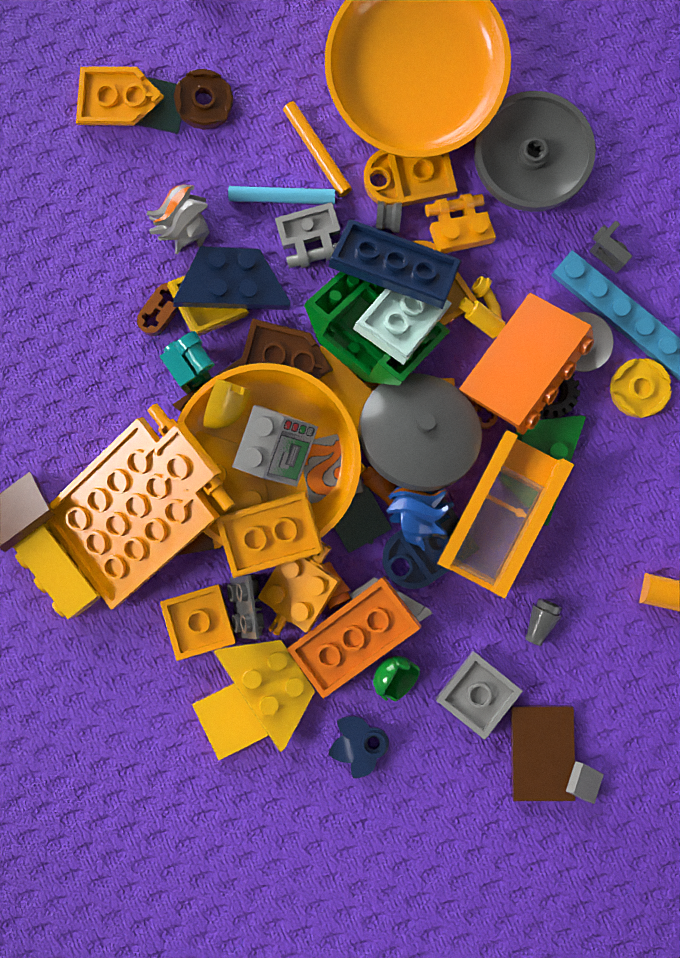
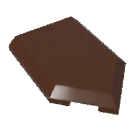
M252 318L240 366L257 363L286 365L306 372L316 379L333 371L311 333Z

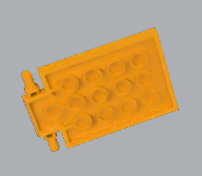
M158 403L152 405L147 411L158 424V431L163 436L161 439L144 417L137 418L50 503L55 516L46 522L111 610L121 605L220 517L201 492L203 489L208 496L212 495L224 511H227L235 504L223 489L224 483L218 477L222 471L184 422L177 424L174 419H169Z

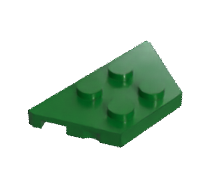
M580 415L539 420L536 426L531 430L528 428L524 435L517 432V429L515 434L518 435V440L557 460L565 459L571 462L586 416ZM500 473L498 480L508 490L513 492L524 507L530 509L538 492ZM557 499L543 524L544 526L549 525Z

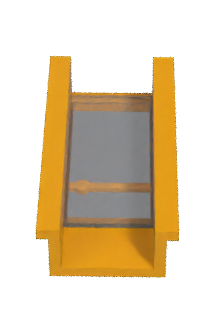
M508 430L505 431L437 564L479 584L504 599L574 466L573 463L565 459L557 460L518 440V435Z

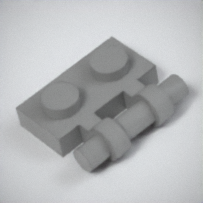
M332 202L275 218L283 249L296 248L297 254L286 257L289 269L301 266V268L310 266L309 263L325 258L326 261L330 260L338 242L332 244L330 237L340 234V227ZM321 239L322 247L306 251L304 244Z

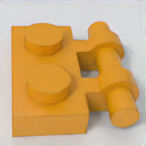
M471 193L460 195L458 199L447 201L446 198L437 199L433 204L425 205L426 216L437 215L438 221L432 222L429 228L437 251L445 254L494 243L496 235L488 212L476 213L474 207L484 205L482 194L472 196ZM462 211V217L451 219L450 212Z

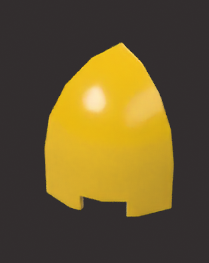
M216 379L206 407L203 420L204 427L219 429L227 427L238 420L246 407L251 390L222 379Z

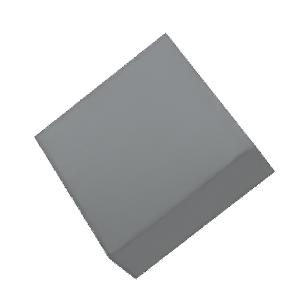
M575 761L566 792L588 803L595 804L604 774L584 763Z

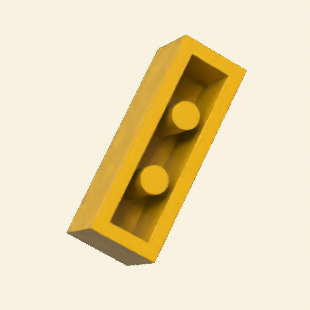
M47 523L42 524L13 546L17 552L15 555L17 561L25 569L29 568L34 574V583L43 593L47 592L53 599L52 606L61 617H66L67 619L76 618L102 598Z

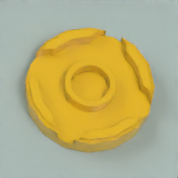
M636 358L629 360L617 368L611 378L610 394L612 401L621 412L631 417L644 418L655 415L665 408L671 398L670 375L661 364L652 359Z

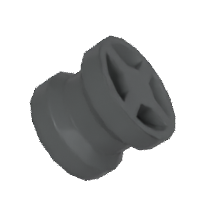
M378 201L376 229L382 231L384 229H391L393 233H399L402 211L401 202L388 205L384 201Z

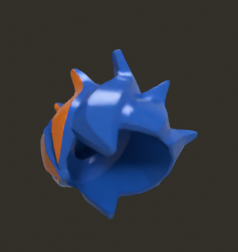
M397 487L388 496L390 499H394L386 510L387 513H393L389 519L390 522L401 523L405 541L418 545L423 551H425L423 539L432 537L446 539L445 535L447 533L440 525L450 518L449 515L444 514L454 504L453 501L443 504L441 500L446 494L444 489L428 492Z

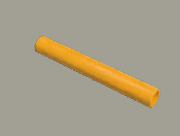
M294 101L289 102L284 106L283 112L338 195L344 197L352 190V187Z

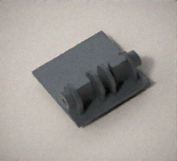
M254 574L236 578L231 577L230 584L227 586L228 598L230 602H233L234 615L231 617L232 628L237 633L238 638L260 639L259 636L263 635L262 629L265 628L263 613L256 614V611L262 610V607H255V602L261 600L254 598V596L260 594L259 582L255 580Z

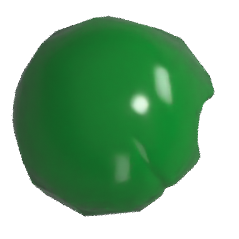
M393 656L384 660L377 667L373 679L376 693L385 701L388 698L393 701L400 700L415 685L420 674V668L404 656Z

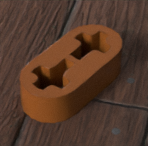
M168 283L161 284L155 290L137 316V324L146 335H160L179 311L178 307H173L171 301H168L161 308L165 303V299L162 297L163 294H171L167 287ZM159 311V314L156 316L158 325L156 327L150 325L146 328L148 324L145 319L148 316L153 318Z

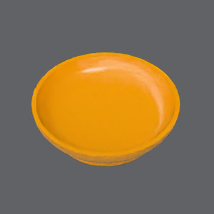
M345 0L333 19L326 41V81L332 100L348 126L368 144L381 151L400 157H433L448 153L471 141L490 123L497 113L506 94L510 79L511 51L509 38L503 20L491 0Z
M273 363L239 366L221 373L204 384L187 402L176 422L177 424L184 422L196 439V432L202 431L240 444L254 405H260L318 426L314 439L338 435L342 458L337 483L322 500L311 504L320 537L326 535L349 508L358 486L361 471V451L358 434L353 420L341 400L331 389L312 375L290 366ZM216 379H222L251 390L246 407L238 420L227 427L219 429L204 427V415ZM304 470L297 487L266 479L269 501L307 490ZM203 489L201 492L206 497L205 491ZM215 521L203 532L223 545Z

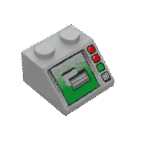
M254 405L232 467L264 479L297 487L318 426L260 405Z

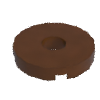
M197 69L188 72L176 84L174 101L176 111L184 122L194 128L206 130L216 128L225 123L232 111L233 95L230 85L221 78L220 74L212 70ZM202 93L208 94L212 101L206 105L199 104L196 101L197 95Z

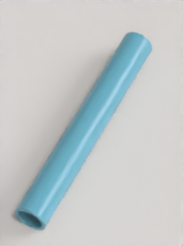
M229 186L228 199L229 201L302 204H327L332 202L335 205V189Z

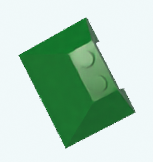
M339 272L307 300L304 305L318 342L365 382L399 386L448 335L450 330L438 321L404 365L353 329L360 317L386 288Z

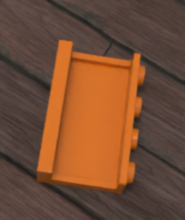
M529 293L459 390L468 398L473 406L476 403L514 425L517 432L524 435L528 428L531 430L536 426L546 404L550 405L555 400L559 392L558 387L563 380H568L573 375L579 358L582 355H587L593 347L595 340L593 339L592 326L538 296Z

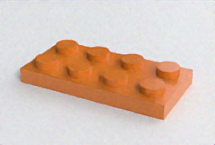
M383 576L290 645L287 651L324 699L410 637L422 626L385 576Z

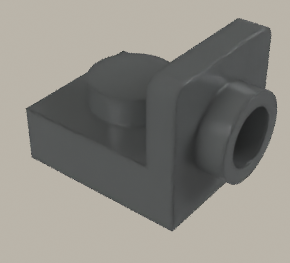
M616 220L609 228L606 225L600 228L592 238L596 243L590 249L594 256L615 273L632 257L622 242L613 240L610 237L620 225Z

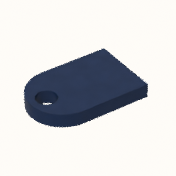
M446 499L442 500L443 504L448 503ZM452 508L444 514L449 515L450 518L440 525L447 533L445 535L446 539L439 537L423 539L425 551L418 545L406 542L402 529L389 538L383 549L382 563L387 576L394 583L404 588L418 589L429 585L450 570L437 564L460 520ZM469 532L455 556V559L461 562L480 549ZM397 558H403L408 562V572L403 576H397L392 571V563Z

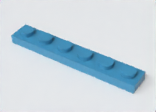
M572 250L551 276L680 381V338Z

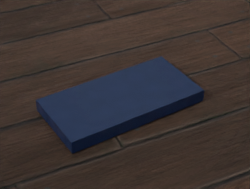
M349 219L329 260L328 267L443 309L462 260Z

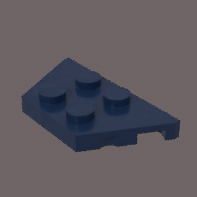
M200 246L174 297L173 307L288 310L290 300L260 249Z

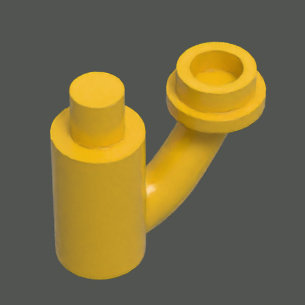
M480 276L473 283L471 291L474 292L476 298L483 297L487 307L478 300L472 302L466 297L461 300L458 307L466 312L464 317L494 339L505 327L506 322L502 320L500 305L490 288L492 280Z

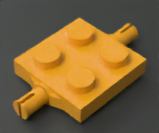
M322 542L325 550L323 553L276 566L263 587L258 599L270 606L277 614L268 628L270 632L274 631L273 634L280 635L286 622L295 624L306 633L311 631L341 582V579L329 572L323 564L324 559L332 549L329 545L326 546V543Z

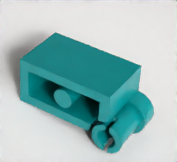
M195 331L189 332L179 340L167 345L164 348L165 353L159 356L186 394L212 378L208 371L215 365L201 346L203 341Z

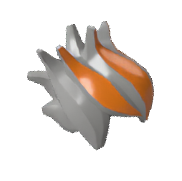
M182 184L170 189L160 208L155 211H147L146 214L150 216L149 219L156 225V227L149 230L150 234H160L158 236L159 241L175 240V254H179L182 247L196 241L200 248L210 233L207 223L201 214L208 206L205 203L206 198L190 194L191 190H194V185Z

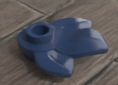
M346 716L338 719L337 725L343 735L332 744L328 753L329 756L340 762L351 763L353 778L369 775L375 768L377 758L382 757L388 750L389 739L387 734L378 727H369L364 719L357 716ZM371 737L378 738L379 745L377 747H370L367 742Z

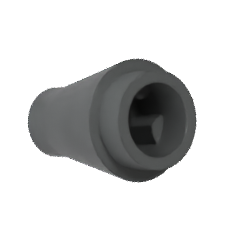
M539 598L537 604H533L525 639L535 645L542 646L544 640L561 619L560 612L562 608L555 603Z

